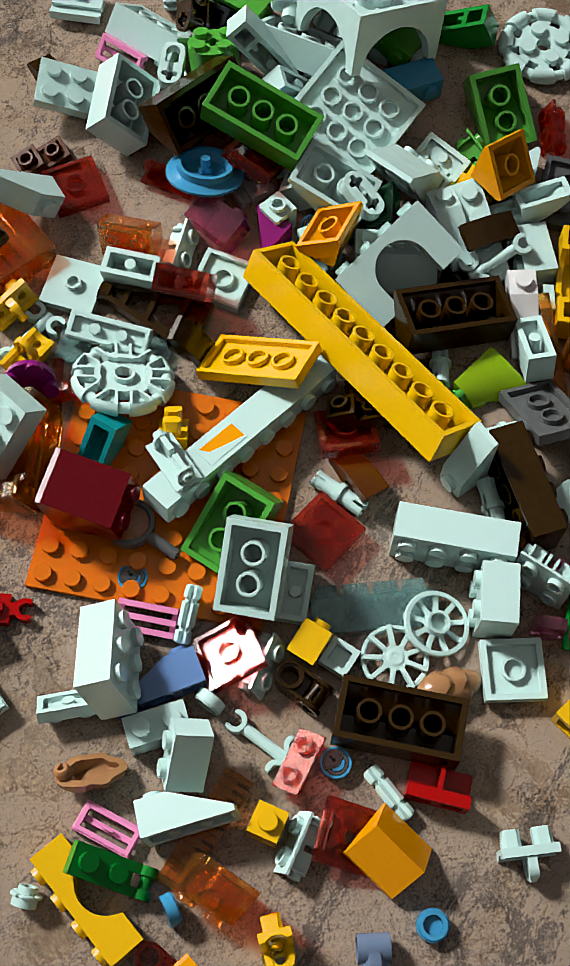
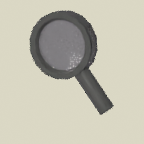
M140 499L133 505L130 513L129 527L123 532L121 540L110 539L115 545L126 549H134L148 542L173 560H176L181 553V550L154 533L156 520L152 508Z

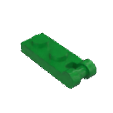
M74 840L62 873L135 900L149 903L152 895L149 891L153 880H157L160 870L83 841ZM133 873L140 875L137 888L130 886Z

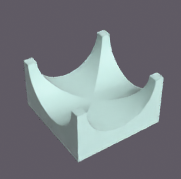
M297 0L294 27L299 31L308 30L313 17L320 10H326L333 17L341 32L346 54L345 72L352 77L360 75L363 62L371 48L387 33L401 27L415 28L422 43V55L427 59L436 57L447 0Z

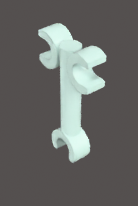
M524 232L519 233L515 236L510 246L483 263L479 264L478 255L475 252H471L470 258L473 260V265L466 266L460 259L457 263L458 268L462 272L467 273L469 279L491 277L486 273L516 254H528L533 246L529 245L526 248H521L518 245V241L523 239L525 234Z
M37 301L35 304L40 313L34 315L27 310L25 313L29 316L28 321L34 324L32 327L36 328L40 333L46 329L48 336L56 340L58 336L53 328L60 326L66 330V321L62 317L53 316L46 310L44 303ZM14 346L0 349V361Z
M236 709L235 715L242 722L239 726H232L229 722H226V730L230 734L244 735L273 757L275 760L267 763L264 773L268 775L273 768L278 767L283 772L278 779V783L280 785L285 783L288 778V770L296 760H300L305 756L307 746L304 745L298 752L291 751L289 746L294 741V736L290 735L284 741L283 750L251 726L247 721V715L244 711Z

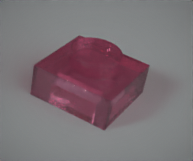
M537 614L531 623L530 634L539 635L545 641H556L561 639L566 633L568 619Z

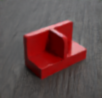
M411 762L403 799L465 815L470 810L472 800L470 791L473 777L447 770V765L442 764L439 768Z

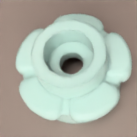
M19 883L18 888H13L10 891V894H12L10 904L21 909L36 910L38 901H41L43 896L37 893V886Z

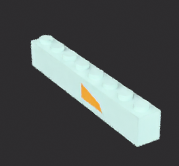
M320 354L298 389L264 386L185 450L203 479L176 493L165 475L160 471L142 486L144 501L168 523L175 517L183 516L189 509L190 504L198 498H204L210 492L212 486L220 480L224 472L233 471V468L239 463L247 462L258 447L271 442L276 432L282 427L287 428L290 426L296 416L303 410H309L320 395L329 393L337 383V370Z

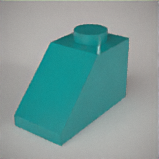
M100 412L92 415L77 455L109 466L123 447L133 421L121 414H118L117 417Z

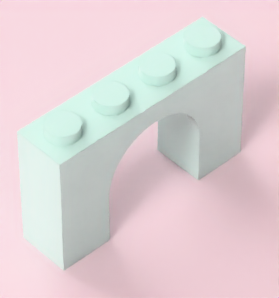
M418 200L413 205L408 201L396 212L399 218L392 225L387 221L376 232L379 237L372 244L366 241L355 252L359 257L350 264L346 261L335 271L338 277L334 281L383 327L395 317L394 300L380 286L375 274L377 257L385 247L401 242L414 245L422 251L439 271L444 270L464 251Z

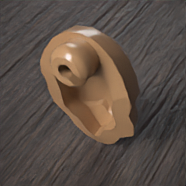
M453 666L442 671L435 670L429 673L418 684L417 689L470 699V703L473 695L482 685L481 675L474 670Z
M105 753L78 755L54 767V780L65 791L86 793L92 789L110 787L113 782L125 776L128 764L121 758L112 757Z

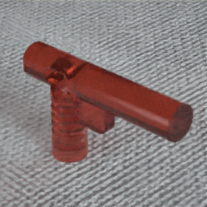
M54 358L52 370L56 375V382L59 384V394L51 397V412L59 414L62 413V403L79 398L71 389V382L68 380L63 381L64 359Z

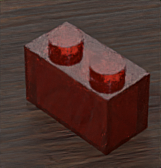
M156 262L151 290L213 303L218 275Z

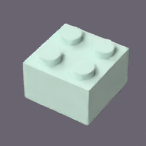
M483 560L479 570L474 571L473 580H470L469 598H474L472 609L468 611V627H472L473 638H511L519 625L521 563Z

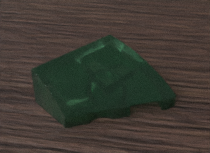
M394 181L383 185L377 191L384 201V209L380 216L374 221H367L361 218L356 229L379 230L387 221L391 225L396 221V216H398L396 212L400 209L401 195ZM372 204L368 206V209H375V206ZM356 229L348 241L349 246H354Z

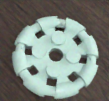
M534 8L532 12L526 13V11H522L514 15L505 23V29L501 30L498 38L499 54L504 57L503 63L505 66L519 63L522 77L530 79V82L535 84L551 85L559 80L565 82L570 79L569 15L566 14L564 17L557 14V10ZM552 23H553V24H555V25L560 26V28L557 29V28H555V27H553V26H551V25H552ZM537 46H546L548 49L546 51L540 50Z
M108 343L92 348L90 353H83L72 367V378L70 381L76 396L83 403L88 402L91 409L117 417L118 414H129V417H138L156 411L158 405L163 406L169 401L175 389V375L169 363L162 356L157 357L155 352L149 348L140 355L132 353V347L141 349V345L129 343V350H127L125 347L118 346L117 343ZM124 375L128 376V378H121L118 376ZM118 400H129V402H118Z

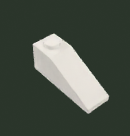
M535 269L507 270L503 287L517 318L539 315V293ZM513 329L508 340L511 360H518Z

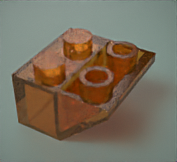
M109 213L97 222L103 256L107 246L158 256L163 239L161 222Z

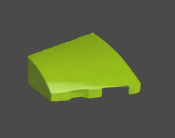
M490 346L453 382L452 390L462 389L467 396L464 399L465 403L471 410L483 407L488 402H499V391L527 385V383H525V380L514 367Z

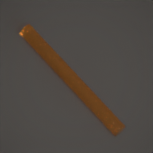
M548 292L538 294L542 319L557 354L553 377L554 383L569 397L550 295Z

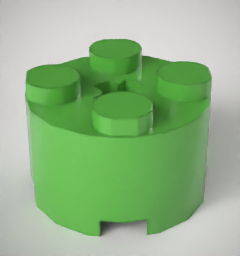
M227 26L210 30L206 27H198L193 30V36L187 42L191 72L214 57L234 55L238 66L241 67L240 50L226 37Z

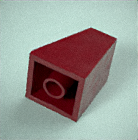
M55 448L34 503L55 527L120 541L123 532L129 527L130 513L133 505L139 500L140 486L130 473L64 449Z

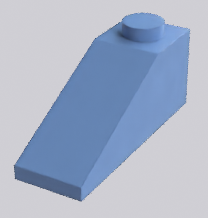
M181 645L171 649L168 652L169 654L163 656L139 681L141 697L137 702V713L194 693L201 687L207 688L206 678L194 646L186 647V645ZM128 714V715H124V716H119V717H118V720H121V718L126 717V716H129V715H133V714Z

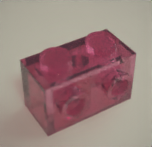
M222 196L198 197L184 213L185 217L191 221L199 232L230 254L251 230L246 221L247 215L237 207L232 209L227 206V201Z

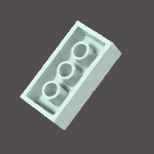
M400 501L394 521L389 556H394L395 559L402 562L422 561L430 567L438 568L443 565L455 567L456 571L463 573L479 570L483 560L514 563L518 555L521 522Z

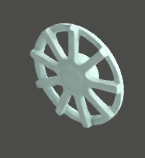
M433 590L422 592L408 603L403 614L407 640H410L425 656L449 657L458 652L467 641L469 635L467 614L462 605L449 594ZM432 596V612L423 604L422 598ZM439 596L452 602L444 611L438 610ZM415 604L425 615L424 618L411 614ZM456 606L461 612L463 619L450 620L448 614ZM410 620L421 623L424 627L412 632ZM464 625L463 637L461 638L449 630L450 626ZM427 632L429 636L424 646L416 637ZM444 635L454 640L458 645L449 650L444 640ZM435 637H437L442 651L431 650Z
M387 624L374 630L366 638L361 649L360 661L363 672L368 679L376 680L377 676L387 670L390 672L389 683L394 684L396 672H401L407 687L415 688L428 672L429 655H423V665L410 661L408 659L409 656L423 652L417 648L405 651L404 647L408 640L404 626ZM393 631L405 633L399 646L395 644ZM387 632L389 647H386L375 637ZM417 636V640L425 646L424 641L420 636ZM370 642L382 650L383 654H366ZM366 661H382V666L370 674ZM406 666L421 671L419 677L414 682L406 671Z

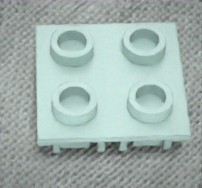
M528 543L515 562L521 563L520 589L530 591L543 604L559 610L570 594V565L564 562L559 571L556 572L555 570L560 564L561 559H558L551 569L547 565L552 559L553 554H550L543 564L542 561L548 551L536 543L534 546Z

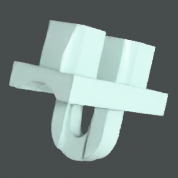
M549 825L531 827L529 830L532 845L522 846L519 829L501 831L500 850L496 852L497 862L522 860L526 880L530 883L537 882L538 878H540L538 858L555 856L556 853L562 852L560 841L554 842Z

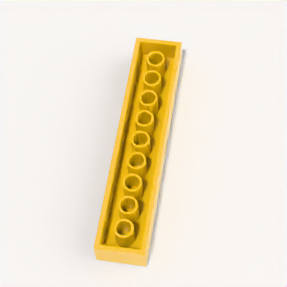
M294 241L253 250L243 278L306 341H319L322 348L320 354L421 456L431 462L453 453L471 428L477 422H482L314 260L298 251Z

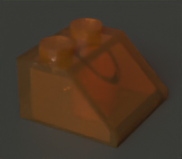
M195 852L172 885V888L179 892L176 896L179 901L190 908H193L195 904L206 911L203 917L219 928L222 923L232 927L261 893L205 853Z

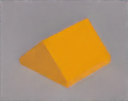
M519 129L485 146L470 175L497 201H501L536 182L524 129Z
M358 201L318 208L296 244L297 250L334 267L357 227L363 203Z
M383 803L343 853L388 898L393 899L425 873L432 848L386 803Z

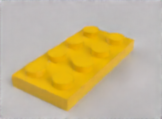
M221 334L195 371L201 380L298 389L322 352L319 341Z

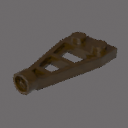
M105 280L101 283L96 296L98 302L113 307L137 325L153 329V336L170 346L172 345L167 338L172 326H164L153 317L159 305L178 307L180 309L178 315H183L202 331L214 310V303L188 293L161 289L152 290L120 283L113 284ZM133 296L151 301L144 314L128 306Z

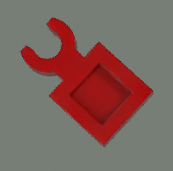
M0 593V626L10 627L11 618H17L21 623H31L33 619L31 615H23L21 611L24 607H34L33 600L22 598L17 602H13L14 597L12 594Z

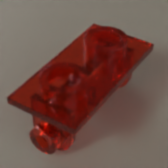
M553 99L538 115L541 157H544L549 151L554 152L556 156H562L567 150L566 134L563 133L566 130L565 112L561 107H556V100Z
M154 158L144 161L143 169L146 171L140 180L141 183L188 200L190 199L191 195L176 189L168 181L165 164L156 162Z
M300 728L271 785L286 791L285 794L294 799H297L299 794L302 795L304 792L302 789L310 775L311 769H313L320 753L325 750L323 745L327 738Z

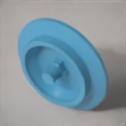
M209 146L191 147L180 155L173 156L166 165V177L171 185L186 194L198 196L202 199L227 195L238 189L244 179L243 168L237 160L225 151Z

